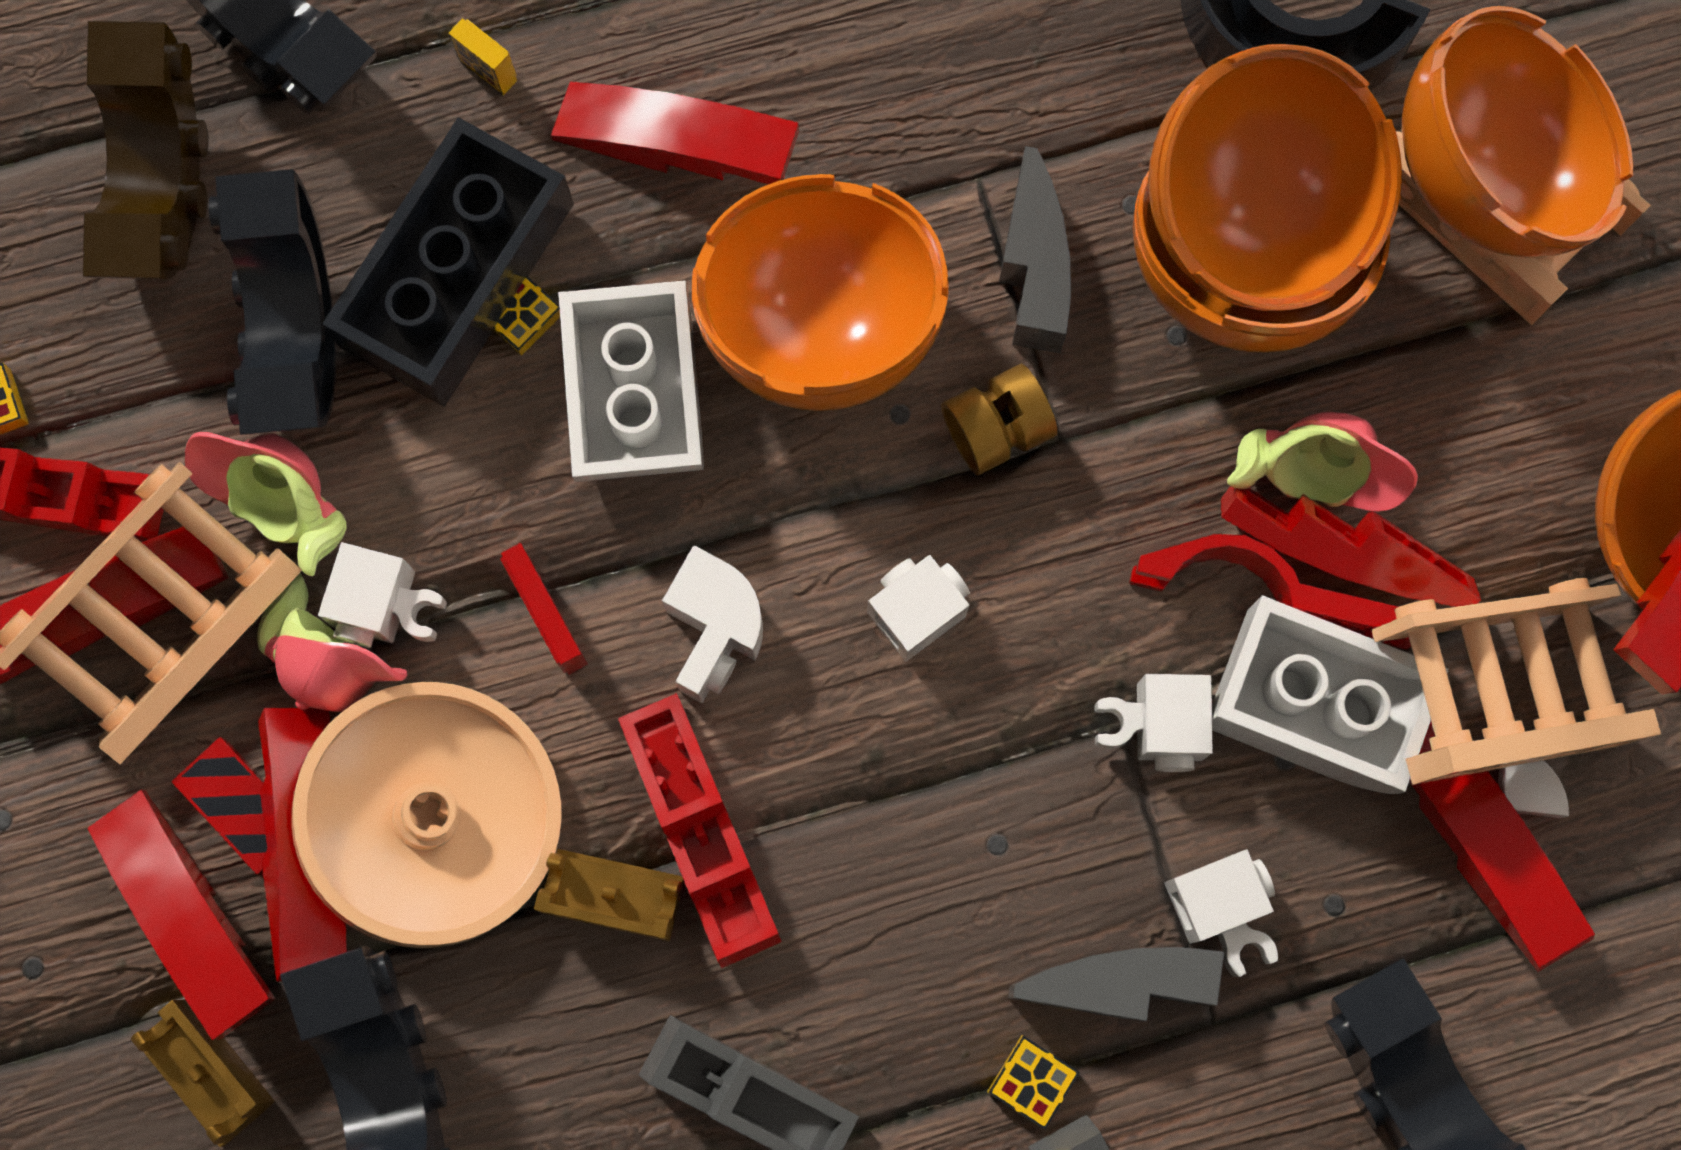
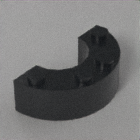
M186 0L201 16L195 23L196 26L214 45L224 50L230 44L246 59L241 66L255 82L267 91H270L276 84L288 99L307 115L313 110L324 111L376 57V51L330 9L324 13L303 0Z
M1181 0L1182 15L1189 37L1208 67L1228 56L1253 47L1269 44L1307 46L1322 50L1349 64L1370 83L1367 86L1369 90L1377 87L1396 69L1431 10L1409 0H1363L1360 5L1341 17L1312 20L1293 16L1273 4L1271 0Z
M294 169L215 176L217 196L209 198L210 223L213 232L216 235H221V241L229 250L236 270L232 272L233 296L236 305L243 307L245 331L238 334V353L241 366L234 370L235 387H230L227 392V407L230 420L234 426L239 425L240 435L322 428L327 424L333 408L336 383V350L334 339L323 326V322L333 306L324 249L310 198L302 180Z
M363 946L280 974L301 1041H308L313 1046L327 1071L342 1118L346 1150H451L449 1147L445 1148L437 1110L447 1106L443 1081L436 1067L426 1070L419 1046L427 1042L423 1019L416 1004L404 1006L397 990V979L388 953L386 951L375 953L370 947Z
M1404 958L1332 998L1331 1010L1333 1018L1324 1024L1330 1039L1339 1053L1345 1059H1348L1361 1086L1360 1090L1354 1092L1355 1101L1365 1119L1374 1129L1383 1125L1397 1150H1526L1522 1143L1513 1142L1499 1130L1468 1089L1445 1044L1441 1030L1442 1018Z

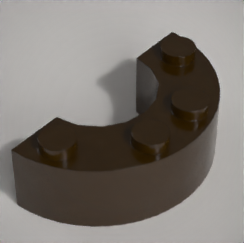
M88 21L87 86L95 95L102 114L106 136L107 164L105 185L100 202L93 212L84 213L83 277L169 279L175 276L179 270H185L187 267L188 251L194 233L196 218H204L207 213V190L204 182L199 181V157H206L208 153V129L205 121L197 120L190 80L192 74L190 48L187 43H178L172 30L165 22Z

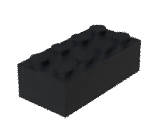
M458 117L326 317L323 326L339 348L445 407L492 334L494 327L526 276H529L573 207L574 202L565 175Z

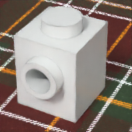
M928 555L916 565L911 558L898 564L881 579L880 582L885 588L868 600L867 613L904 661L907 662L966 617L969 604L964 598L970 594V591L961 576L950 564L946 563L940 568L931 555Z

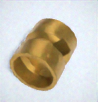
M1022 363L989 379L987 391L984 393L973 387L941 403V411L949 433L965 463L975 475H980L1009 460L1011 448L1014 446L1025 452L1057 436V425L1050 404L1034 375ZM1004 411L1010 424L1005 426L999 412Z

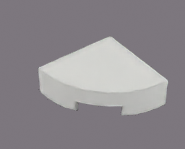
M1545 761L1499 769L1498 786L1519 814L1554 818L1569 816L1568 800L1563 785L1556 773Z

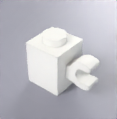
M341 542L318 616L335 628L334 638L360 647L371 648L373 639L393 644L399 623L415 639L431 642L436 640L437 633L432 628L418 625L416 621L417 613L425 606L445 609L447 602L441 595L432 590H410L415 571L403 558Z
M1145 674L1137 683V703L1125 702L1115 697L1100 699L1095 704V712L1113 713L1118 717L1121 724L1120 731L1116 734H1098L1095 737V745L1103 749L1119 748L1134 733H1137L1138 760H1155V770L1163 772L1193 771L1194 761H1202L1213 753L1211 675Z
M1247 849L1164 882L1189 944L1218 935L1224 952V965L1233 977H1240L1246 974L1244 965L1240 960V951L1246 944H1252L1259 949L1265 965L1278 961V952L1273 940L1265 933L1253 930L1246 924L1249 921L1274 912L1268 898L1275 896L1274 885L1265 865L1260 859L1252 861Z

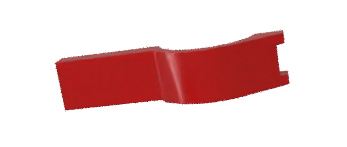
M1213 534L1141 555L1138 565L1132 568L1129 580L1130 585L1162 592L1175 574L1190 565L1204 561L1223 560L1243 565L1262 578L1276 601L1371 639H1374L1372 629L1397 619L1395 609L1398 606L1300 584L1294 569L1272 547L1245 535ZM1409 637L1381 642L1406 650L1411 647Z

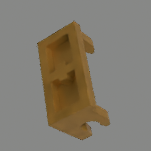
M557 849V853L551 852L546 862V866L549 868L544 889L541 888L538 891L534 910L548 915L670 942L684 883L682 876Z
M171 1000L157 1012L162 1019L149 1030L136 1032L131 1037V1041L139 1051L144 1052L207 1131L206 1135L213 1144L224 1147L269 1108L275 1100L224 1037L221 1040H212L186 1000Z

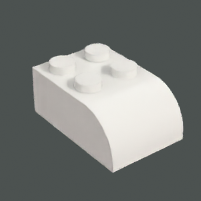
M686 281L558 292L571 466L574 481L582 482L704 470L691 305Z
M1263 595L1247 610L1212 703L1213 731L1332 779L1363 789L1388 794H1400L1406 791L1410 780L1406 758L1419 755L1431 721L1414 655L1381 642H1374V639Z

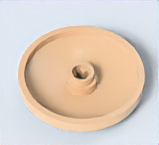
M440 682L401 684L372 693L355 702L330 722L316 739L302 765L294 790L291 824L293 842L301 868L314 892L338 918L352 928L379 941L404 947L437 948L455 945L483 935L502 924L530 899L549 870L546 866L547 858L551 852H556L560 836L561 799L559 786L550 759L538 738L515 713L503 704L473 689Z

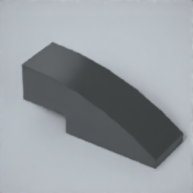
M1025 146L999 283L1023 287L1012 345L1061 353L1067 335L1071 300L1070 253L1065 222L1053 181L1038 148Z
M1184 947L1135 948L1092 955L1045 969L1010 985L1008 999L1133 1021H1147L1150 997L1201 1006H1217L1224 952Z
M672 1015L666 1021L639 1073V1076L649 1085L708 1114L719 1123L772 1150H843L859 1116Z

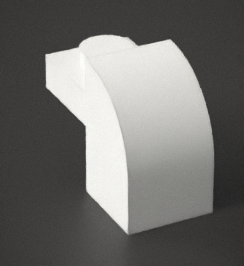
M693 546L662 602L668 614L703 632L675 681L681 693L703 703L709 690L719 694L731 676L736 665V660L729 656L733 649L756 660L762 644L763 622L756 593L743 574L730 564Z

